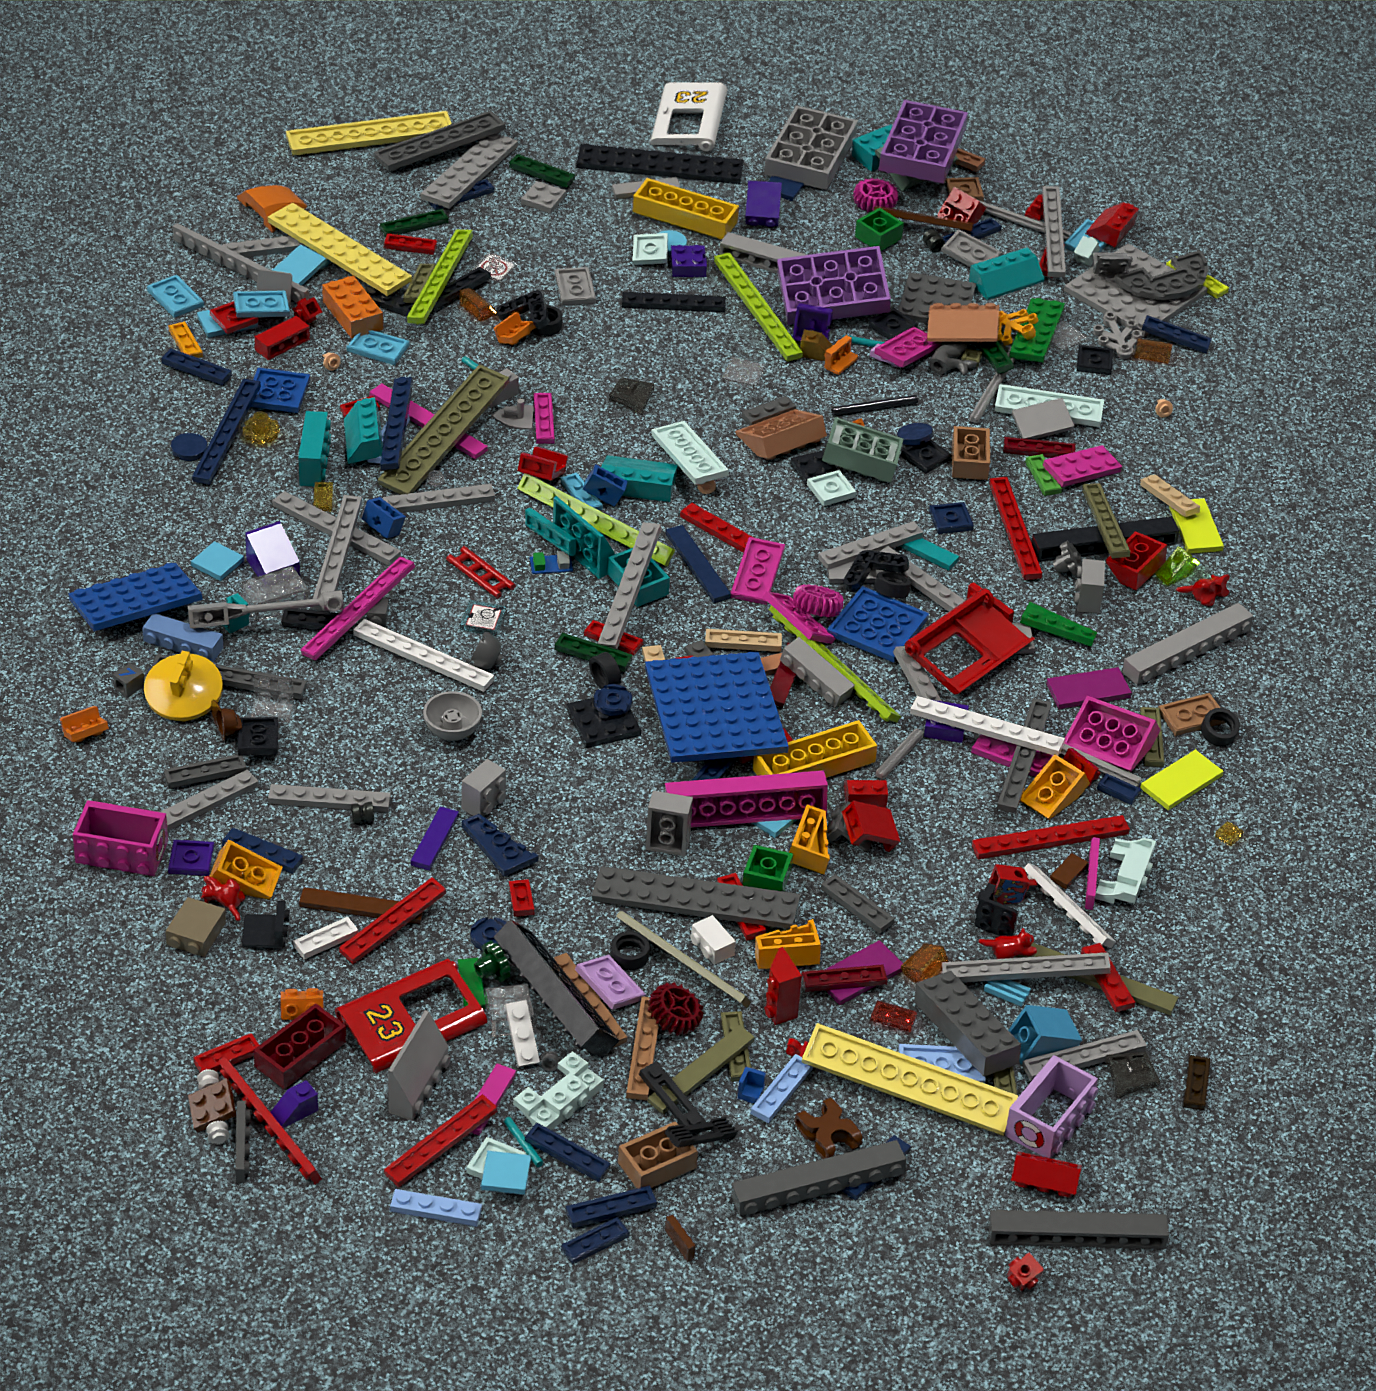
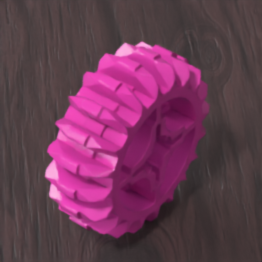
M871 178L870 180L860 181L859 184H856L853 193L854 203L857 204V207H861V210H867V213L872 212L876 205L894 208L898 201V191L895 184H891L890 181H885V179Z
M800 585L796 588L793 595V605L797 609L821 617L839 615L844 605L843 596L839 592L817 585Z

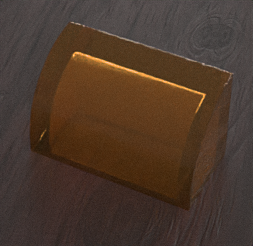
M466 288L460 291V305L478 321L482 322L497 315L496 309L473 289Z
M1138 338L1135 358L1169 364L1172 344Z
M924 943L900 967L906 977L916 984L917 982L937 976L942 971V962H949L944 946Z

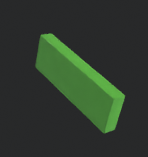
M1043 454L1026 457L1025 463L1043 495L1060 494L1062 491L1060 484L1042 466L1044 460H1046Z

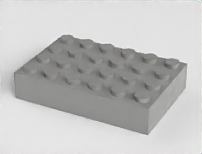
M796 105L765 158L764 175L771 177L773 175L827 190L852 146L853 139L857 137L858 120Z

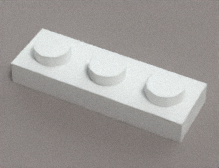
M346 917L294 940L293 944L302 958L306 959L351 939L358 933V929Z
M527 1000L505 1004L517 1066L523 1067L539 1064L540 1061Z

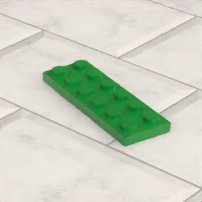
M1031 298L1027 312L1029 315L1035 313L1039 319L1036 324H1033L1036 335L1034 338L1027 340L1020 332H1017L1009 357L1044 363L1065 310V303L1056 300L1049 301L1041 298ZM1029 322L1022 323L1021 325L1024 326L1029 324Z

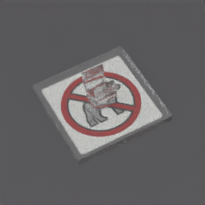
M488 252L471 271L481 267L491 272V280L501 283L518 263Z

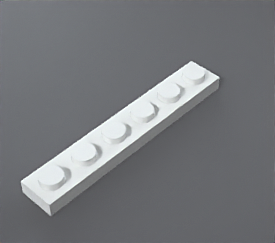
M1030 863L1024 867L1025 871L1029 874L1027 876L1028 879H1035L1041 886L1040 890L1049 897L1051 895L1054 898L1053 902L1061 909L1064 908L1067 911L1066 915L1075 922L1078 921L1081 924L1079 927L1085 933H1090L1094 936L1092 940L1096 944L1101 943L1102 946L1105 945L1112 948L1116 941L1042 870Z

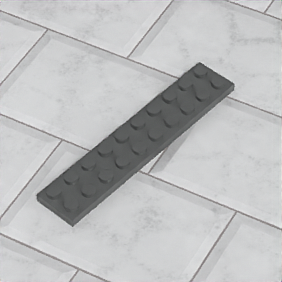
M604 866L600 867L591 895L592 901L707 918L713 915L716 919L790 929V926L794 925L801 900V894Z

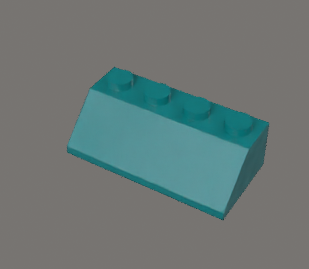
M1026 247L971 265L969 282L976 283V290L986 300H990L1044 282V277L1037 256Z
M373 397L359 400L344 418L348 464L382 456L381 422L376 399Z

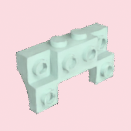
M1148 838L1135 841L1115 839L1113 849L1110 852V858L1123 862L1116 882L1100 879L1095 899L1114 904L1115 899L1135 904L1141 888L1145 889L1148 880L1146 874L1150 875L1153 863H1150L1156 841Z
M573 1051L558 1063V1069L566 1076L542 1096L527 1087L513 1099V1105L524 1113L533 1126L538 1122L553 1130L565 1119H569L578 1108L585 1106L589 1099L603 1089L604 1080L588 1069V1062Z

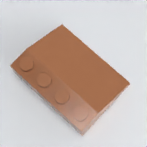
M935 303L930 305L927 341L997 342L1000 326V305L994 303H987L985 305H978L977 303H970L968 305Z
M796 409L735 431L736 435L757 456L763 457L766 460L774 459L778 454L790 453L791 449L803 448L807 443L819 442L821 438L827 436L823 416Z

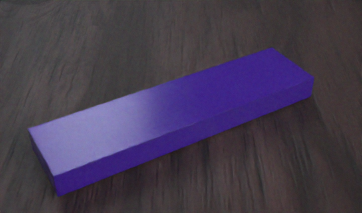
M439 807L411 859V866L430 871L459 817V811Z

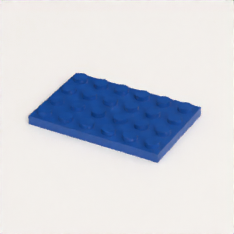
M167 563L159 568H150L145 572L132 573L124 578H115L110 582L94 584L92 587L77 589L74 592L68 593L69 600L93 631L203 600L202 593L176 563Z

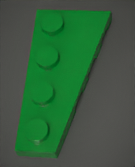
M1029 602L1020 620L1021 624L1091 647L1097 635V632L1032 602Z

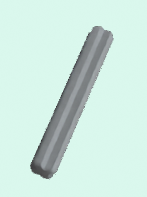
M918 728L914 729L876 770V777L881 780L885 779L923 738V731Z

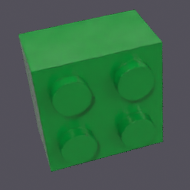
M879 207L856 220L855 237L870 247L879 246L880 251L902 239L904 223Z
M754 845L743 872L742 885L784 892L792 871L793 853Z

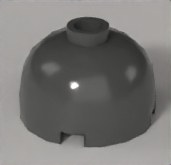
M484 632L482 636L486 638L482 637L471 658L474 663L470 661L469 664L487 671L495 664L499 665L503 655L500 654L501 644L499 640L492 634Z

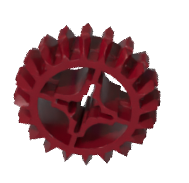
M666 982L658 986L650 995L651 997L647 1004L649 1006L648 1012L651 1013V1019L656 1020L655 1025L662 1026V1030H668L669 1035L674 1032L676 1036L680 1034L685 1036L695 1031L701 1023L704 1015L702 1012L703 1006L700 1005L701 999L695 998L696 993H691L689 988H683L682 984L677 986L675 982L672 984Z

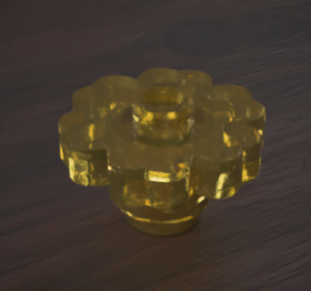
M256 412L252 418L244 422V427L242 428L245 439L259 445H263L265 442L272 443L278 438V433L280 432L278 422L271 420L265 412Z

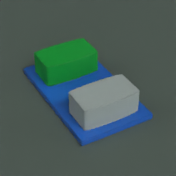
M557 551V555L544 556L543 552L533 553V557H529L532 574L573 572L571 556L563 551Z

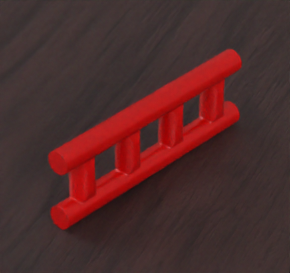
M465 546L460 549L462 554L455 558L450 554L446 558L449 563L497 599L502 595L500 590L505 587L514 590L516 584ZM470 559L474 564L467 567L462 562ZM480 568L487 572L481 577L475 573ZM495 578L499 583L492 586L487 581Z

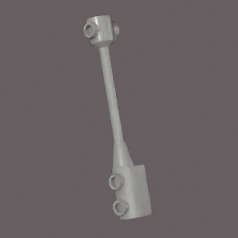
M342 590L322 592L320 598L249 606L226 602L188 606L190 628L228 625L230 619L247 615V613L320 606L324 611L336 612L344 609Z

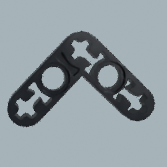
M539 290L506 302L496 309V314L502 321L514 312H518L520 315L530 311L531 320L536 328H544L549 323L546 301Z
M872 550L861 551L844 577L845 590L848 592L859 590L871 569L896 573L906 572L910 567L908 557Z

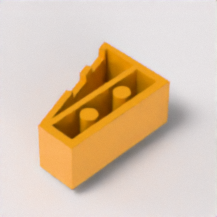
M806 805L789 853H793V864L821 874H825L830 860L825 810Z
M813 919L808 920L807 924L803 926L792 925L790 930L783 932L776 930L756 936L755 958L758 969H770L780 947L785 949L795 966L820 964L821 943Z

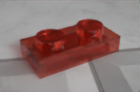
M878 1000L871 1014V1021L911 1032L917 1018L916 1011Z

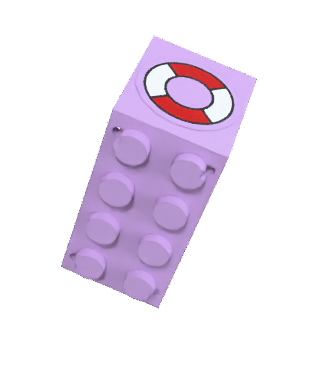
M1053 1055L1009 1108L1005 1136L1043 1157L1051 1158L1055 1153L1058 1154L1062 1149L1064 1141L1070 1140L1076 1126L1080 1127L1085 1119V1115L1087 1113L1090 1114L1096 1104L1094 1098L1098 1093V1088H1096L1098 1078ZM1056 1090L1075 1101L1054 1127H1051L1032 1117V1115L1049 1094Z

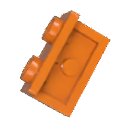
M514 312L496 325L494 331L499 343L514 345L522 337L528 336L530 331L536 327L532 321H521L519 313Z
M845 335L831 348L826 350L824 354L825 369L839 375L858 359V355L851 352V337Z
M96 706L60 718L64 736L72 742H81L85 740V737L97 736L102 734L104 730L109 729L107 721L100 717L98 707Z
M309 988L306 991L286 989L285 992H281V1019H295L315 1003L324 1009L323 990L317 988Z

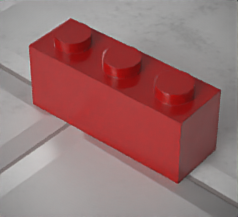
M297 316L254 336L255 351L265 359L270 360L310 340L309 325Z

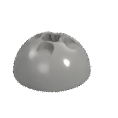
M449 691L439 693L430 698L424 706L423 715L427 727L434 735L444 740L457 741L470 736L477 729L482 717V708L474 697L462 692Z

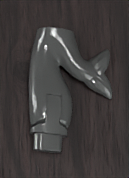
M945 342L932 356L930 368L938 374H944L951 369H959L962 375H966L968 370L974 368L978 363L971 360L962 361L954 359L960 357L965 352L968 342Z

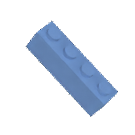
M152 614L142 627L144 642L180 653L182 650L187 651L190 654L205 657L211 662L215 661L223 649V634L201 627L190 628L188 623L158 614Z

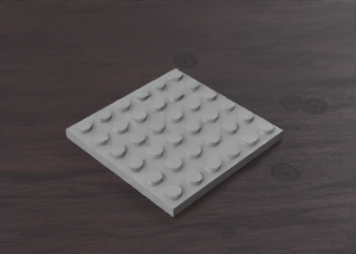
M1128 243L1114 252L1127 253V256H1132L1133 261L1129 271L1144 267L1153 277L1174 270ZM1093 267L1064 285L1066 293L1104 315L1109 311L1114 312L1117 316V322L1125 327L1128 320H1136V330L1142 332V337L1149 334L1141 330L1147 315L1167 322L1206 295L1208 289L1202 286L1193 294L1177 298L1176 300L1145 298L1128 292L1114 282L1116 274L1104 276L1094 274Z

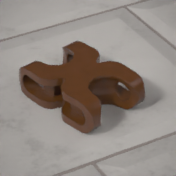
M832 1098L822 1101L821 1113L823 1116H811L805 1110L796 1113L794 1116L795 1126L802 1136L809 1141L816 1140L815 1151L822 1159L835 1155L834 1143H845L852 1149L861 1146L863 1143L861 1131L852 1120L841 1119L842 1108Z

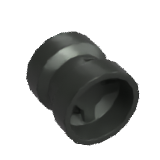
M928 230L923 235V242L933 253L941 251L945 240L939 236L936 230Z
M371 801L365 802L363 805L358 803L351 804L354 824L364 820L367 822L374 821V810Z

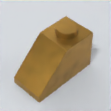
M804 330L800 344L803 357L825 361L824 354L833 344L820 332Z

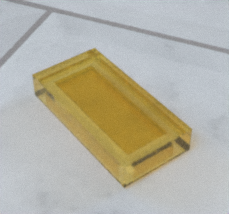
M315 482L313 506L323 511H332L333 482Z

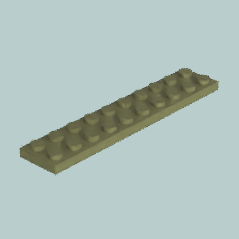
M479 364L402 451L400 468L385 470L378 478V484L400 495L414 493L509 384V377Z

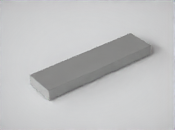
M677 177L656 180L681 188ZM644 181L612 184L615 199L633 197Z

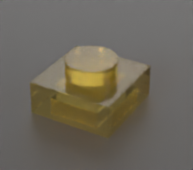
M1227 821L1216 831L1215 837L1232 846L1243 836L1244 831Z

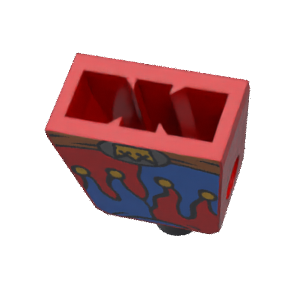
M995 864L988 882L996 885L993 901L1003 905L1020 903L1023 901L1026 891H1036L1037 888L1036 880L1028 879L1024 868Z

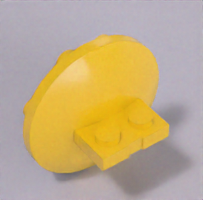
M183 650L181 654L169 656L154 665L144 682V694L150 708L163 718L182 722L199 718L211 711V701L214 699L218 703L223 691L222 676L216 665L205 657L190 654V652Z

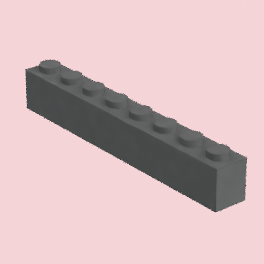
M895 1140L731 1183V1198L739 1216L751 1215L759 1211L774 1209L778 1206L793 1204L828 1193H835L846 1187H857L863 1183L877 1182L882 1179L905 1174L906 1157L898 1141Z
M998 1209L990 1210L988 1220L990 1245L1166 1249L1169 1238L1167 1215L1156 1213H1096Z

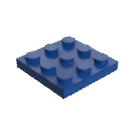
M258 367L253 380L260 381L261 388L251 407L298 413L310 382V374Z

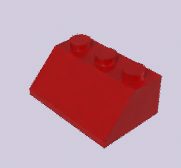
M1125 202L1107 208L1085 234L1116 247L1134 226L1139 208Z
M1135 531L1126 540L1130 550V557L1111 558L1109 556L1106 559V564L1121 584L1137 590L1166 562L1167 544Z
M783 947L778 949L770 967L769 978L767 979L768 992H766L767 1003L765 1013L775 1025L798 1018L802 981L801 973Z
M1018 1151L1011 1181H1015V1185L1028 1188V1185L1037 1186L1036 1190L1049 1193L1051 1189L1058 1191V1195L1071 1197V1194L1076 1195L1082 1165Z

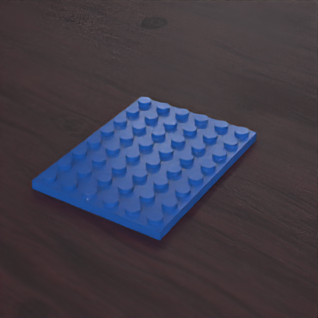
M759 652L645 661L646 674L671 763L788 753L789 746Z

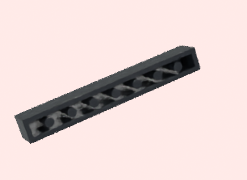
M1172 516L1118 523L1125 541L1135 531L1167 545H1175L1178 541L1179 529ZM1098 526L1035 533L1032 535L1031 543L1038 562L1055 560L1057 556L1061 555L1060 545L1066 541L1074 545L1080 556L1109 553Z

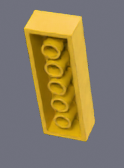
M649 178L644 181L633 195L634 213L718 239H723L727 232H731L738 223V205Z
M858 720L787 742L789 746L788 753L755 755L753 771L759 776L824 770L825 777L827 778L876 762L877 744Z

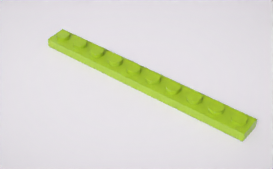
M455 230L407 316L408 323L416 325L425 324L473 237L472 230Z
M731 253L714 256L715 264L784 359L791 361L802 358L803 352Z
M524 473L517 487L518 490L553 507L554 497L557 496L599 532L630 548L634 547L639 534L638 530L538 478ZM657 541L651 558L668 566L675 549Z
M772 605L768 610L773 614L772 617L777 622L783 623L785 630L791 634L794 633L797 636L796 639L800 637L855 685V694L859 698L867 700V705L871 709L880 712L879 716L886 722L890 720L896 723L899 721L901 716L821 642L809 640Z

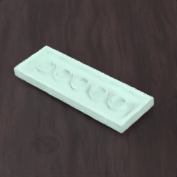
M999 384L995 412L1012 414V410L1063 398L1073 424L1100 427L1104 400Z
M685 421L651 429L652 437L695 485L729 476L728 468Z

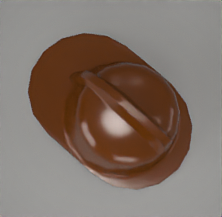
M213 699L211 701L214 722L221 734L222 740L225 741V737L234 735L242 729L241 719L233 709L220 708L216 700Z

